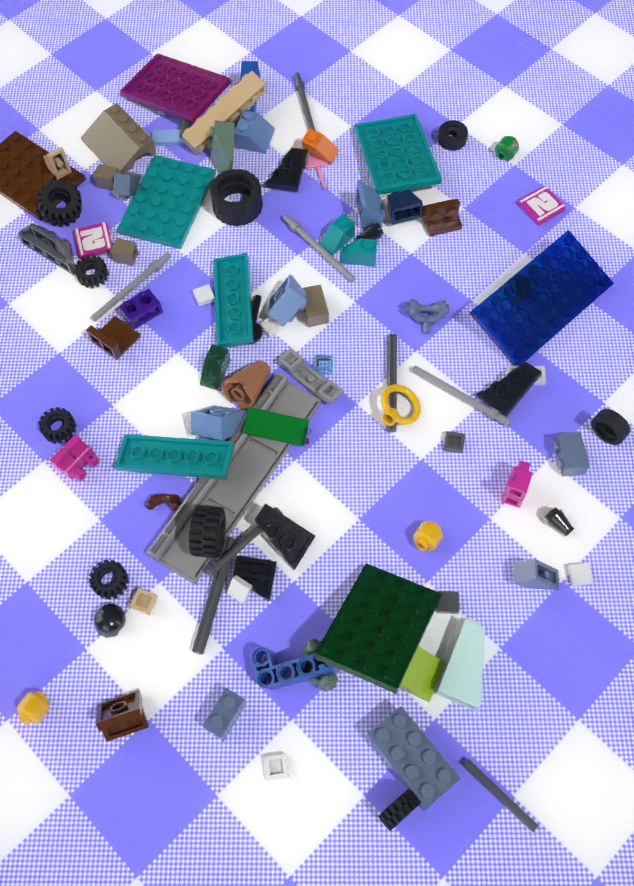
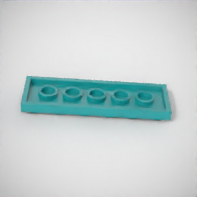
M248 253L215 258L214 284L217 346L221 349L254 343Z
M124 434L114 467L117 471L227 480L235 444L231 441Z

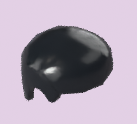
M114 603L101 606L95 613L94 627L100 636L105 638L115 637L125 627L126 613L122 607Z

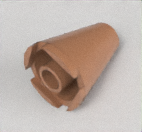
M256 361L226 379L222 387L226 398L231 403L239 404L237 407L240 409L248 410V407H252L270 374L269 365L264 361Z

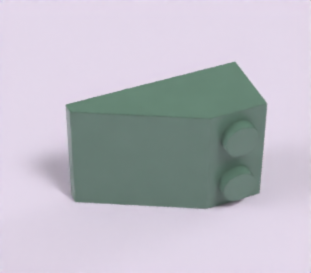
M215 120L214 127L210 128V137L212 139L208 140V149H211L210 156L221 174L233 167L235 123Z

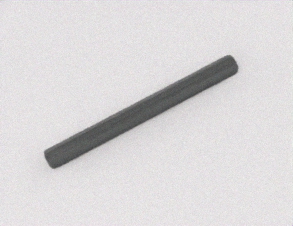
M391 333L387 335V386L397 384V335ZM392 392L389 395L388 402L390 407L396 410L397 392ZM397 423L392 426L386 424L387 432H396Z
M232 537L225 538L219 559L236 545V539ZM231 560L213 578L192 648V652L195 654L203 655L205 652Z

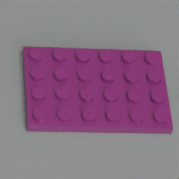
M157 53L120 90V94L122 97L194 123L231 84L230 77Z

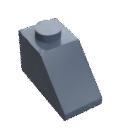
M127 171L114 173L113 194H119V198L126 199L129 196L135 195L142 174Z
M536 559L514 563L513 577L515 584L528 589L559 590V573L557 569Z

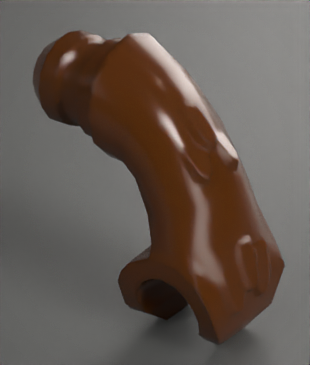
M155 494L150 496L145 506L147 509L153 510L155 506L168 504L171 510L175 511L177 510L176 505H181L182 501L180 496L176 494Z

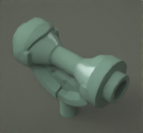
M312 639L306 642V647L303 648V657L315 654L321 641ZM311 662L305 667L306 673L312 670ZM335 673L307 680L309 683L318 686L320 690L324 689L325 692L336 688V683L339 682Z

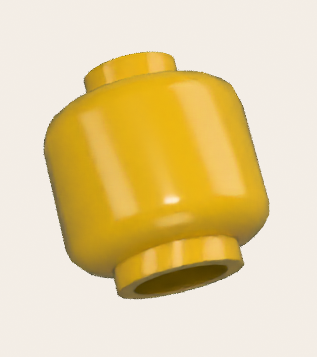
M433 521L422 522L413 534L416 547L422 551H433L443 538L441 527Z
M39 691L27 693L16 707L19 714L18 719L25 725L30 723L39 724L50 709L49 699Z

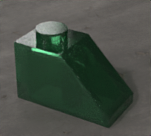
M211 345L204 360L200 386L218 390L231 362L229 349Z

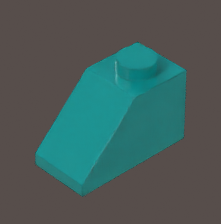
M344 214L340 215L331 223L320 245L333 256L355 236V222Z
M360 238L343 247L341 263L375 267L378 240Z

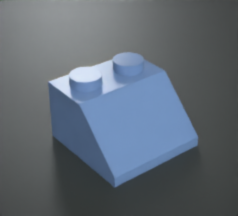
M243 110L234 131L235 148L266 154L275 128L259 113Z
M358 180L356 182V206L362 230L367 229L372 223L375 224L376 222L382 227L385 212L380 207L382 206L381 197L377 195L376 189Z
M291 274L287 276L268 299L267 314L283 326L287 322H292L296 316L295 313L299 309H303L307 304V293Z
M212 405L192 411L191 434L198 435L201 439L213 438L217 441H225L227 438L234 436L244 416V410Z

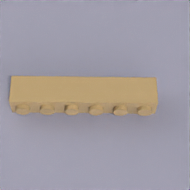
M253 71L245 74L237 85H233L226 95L221 96L214 106L209 107L202 117L197 118L195 123L183 132L182 138L184 143L198 156L208 146V140L212 139L210 137V128L214 127L215 120L233 123L241 116L243 110L246 111L266 92L265 82Z

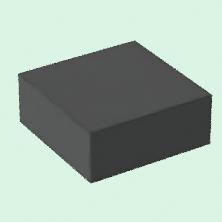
M446 431L443 451L462 454L465 433Z
M438 591L442 593L438 604V613L459 614V592Z

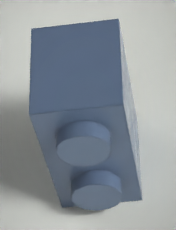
M581 431L557 434L552 443L554 453L557 454V468L561 470L562 477L585 474L590 465Z
M226 688L203 724L204 730L224 742L247 704L245 699Z

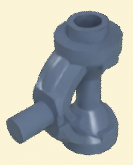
M410 299L409 302H406L405 313H409V317H413L420 325H423V334H430V325H434L441 318H445V315H449V304H446V300H440L434 305H422L416 299ZM421 312H432L434 314L425 316Z

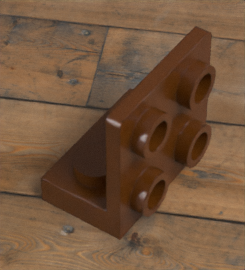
M116 316L102 329H96L92 325L86 329L91 342L116 360L141 337L139 332Z

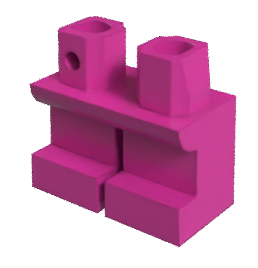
M76 434L63 446L65 450L61 448L50 459L55 469L69 479L73 480L75 478L79 481H82L87 476V472L83 469L87 464L94 468L100 463L92 447L85 444Z
M519 460L517 467L513 466L502 496V503L517 508L521 507L533 472L529 471L530 463Z

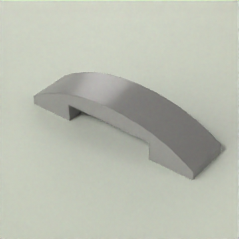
M292 348L278 359L284 369L299 384L319 399L332 404L344 393V390L332 380L327 381L304 362V358Z

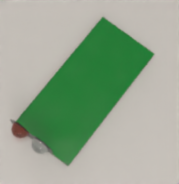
M248 407L242 433L304 447L309 444V438L306 435H310L312 431L308 428L310 420Z

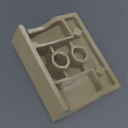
M118 103L105 109L80 137L104 165L118 167L119 172L131 170L136 159L145 153L153 156L156 155L153 139Z

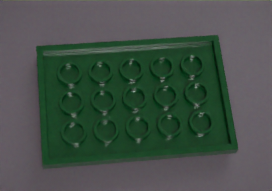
M366 563L317 648L314 658L397 694L440 602L442 593Z

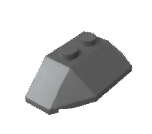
M33 223L17 233L23 245L68 273L75 274L74 253L71 243L66 238L62 239L54 231H49Z

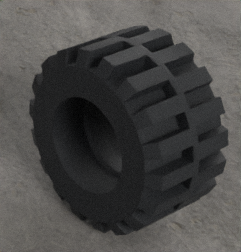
M53 179V182L47 181V185L43 184L38 192V206L42 218H45L47 223L51 221L53 226H56V224H59V227H63V224L70 226V222L74 224L76 218L79 219L82 212L80 191H77L75 185L72 186V182L68 181L66 183L65 179H61V181ZM62 198L67 200L69 204L66 207L57 208L51 202L54 199Z
M197 505L194 509L189 528V549L192 556L218 558L221 554L226 530V515L223 507Z

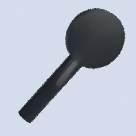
M255 295L252 307L254 343L258 342L263 335L261 326L256 323L262 299L260 295Z

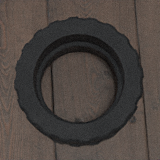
M230 169L218 174L213 179L210 185V195L213 212L218 220L230 226L247 225L259 217L263 207L261 185L259 179L253 173L242 169ZM236 193L249 196L239 202L224 200L227 196Z

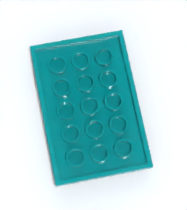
M417 114L354 124V131L377 195L442 184L441 174Z
M154 155L117 228L118 234L182 249L216 175V169Z

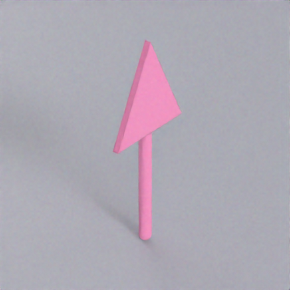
M310 154L306 168L316 167L323 189H326L319 167L329 166V164Z

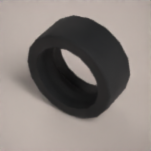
M602 409L591 421L592 429L596 435L611 445L621 444L631 432L625 418L611 409Z

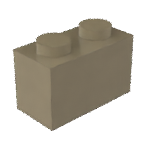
M321 284L304 287L303 289L307 293V304L301 310L303 321H307L308 327L329 323V312Z

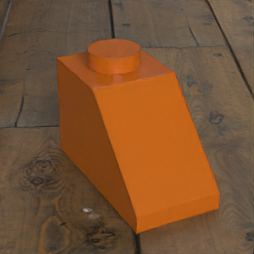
M311 128L308 129L301 141L303 149H307L308 153L330 164L333 163L340 151L324 134Z

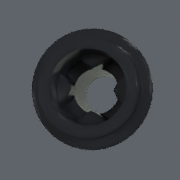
M376 222L375 224L372 223L357 238L377 240L381 238L384 232L379 223Z
M554 507L544 517L547 520L546 523L565 536L574 530V527L570 524L563 511L557 507Z

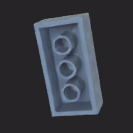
M402 706L367 734L366 739L406 789L409 788L421 804L419 806L423 811L461 779Z

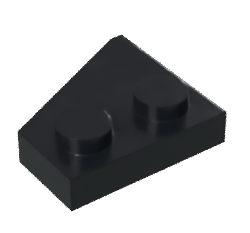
M237 556L233 577L237 575L253 586L252 591L265 600L271 601L277 561Z

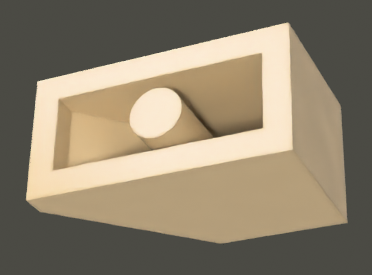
M63 147L43 156L48 169L57 180L72 172Z

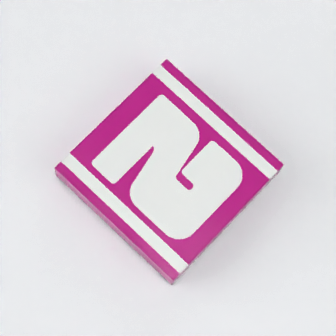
M545 185L518 200V205L538 226L564 212L566 206Z
M107 222L73 229L80 259L82 257L84 259L87 258L86 255L92 257V255L97 256L110 253L112 240Z

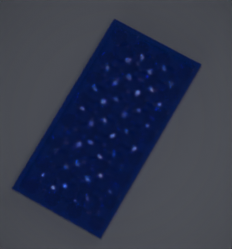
M567 230L469 314L512 365L520 366L614 283L574 235Z

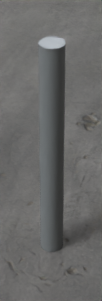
M470 759L464 763L463 766L532 832L537 829L539 825Z

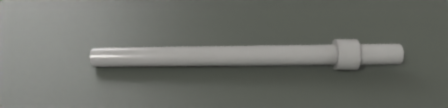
M288 214L283 216V220L290 225L292 231L304 238L350 282L355 280L356 277L310 236L298 221H294Z
M166 252L159 259H155L150 267L96 311L90 319L95 323L152 273L159 271L163 264L172 257L171 254Z
M416 365L413 367L412 372L487 414V417L493 421L497 420L506 426H509L511 423V419L500 414L499 410L494 407L486 406Z

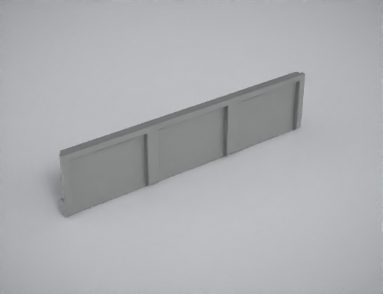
M276 373L252 408L310 420L323 401L289 383L288 378L282 373ZM246 416L239 424L234 436L228 439V441L234 442L235 448L227 480L200 478L146 551V554L151 559L196 585L205 569L214 559L191 555L189 549V528L196 506L223 507L226 515L225 538L229 537L293 445L242 433Z

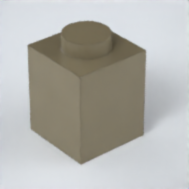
M99 164L93 172V180H95L97 188L113 191L114 173L119 172L118 167Z
M116 238L114 244L110 247V254L114 262L134 266L139 254L136 242Z

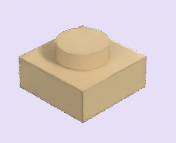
M138 588L129 607L150 616L158 596Z

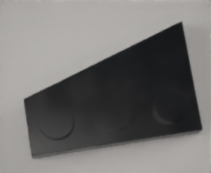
M291 148L283 158L278 169L274 170L272 177L265 182V186L298 192L308 150Z
M525 362L509 372L500 381L492 383L489 388L477 393V397L507 417L539 379L542 371Z
M265 503L254 522L289 566L295 570L314 540L315 535Z

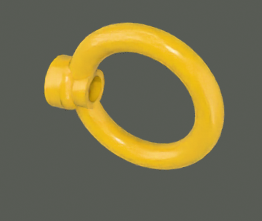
M399 384L389 385L383 390L381 405L384 410L382 420L385 424L389 426L395 423L410 425L418 420L421 414V405L412 390ZM392 392H401L410 399L413 405V414L410 417H401L395 408L390 407L388 398Z

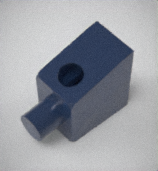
M410 190L393 192L387 196L388 212L392 225L423 217V202Z

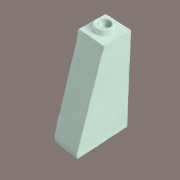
M465 619L436 695L475 712L481 706L485 627H482L478 621H468Z

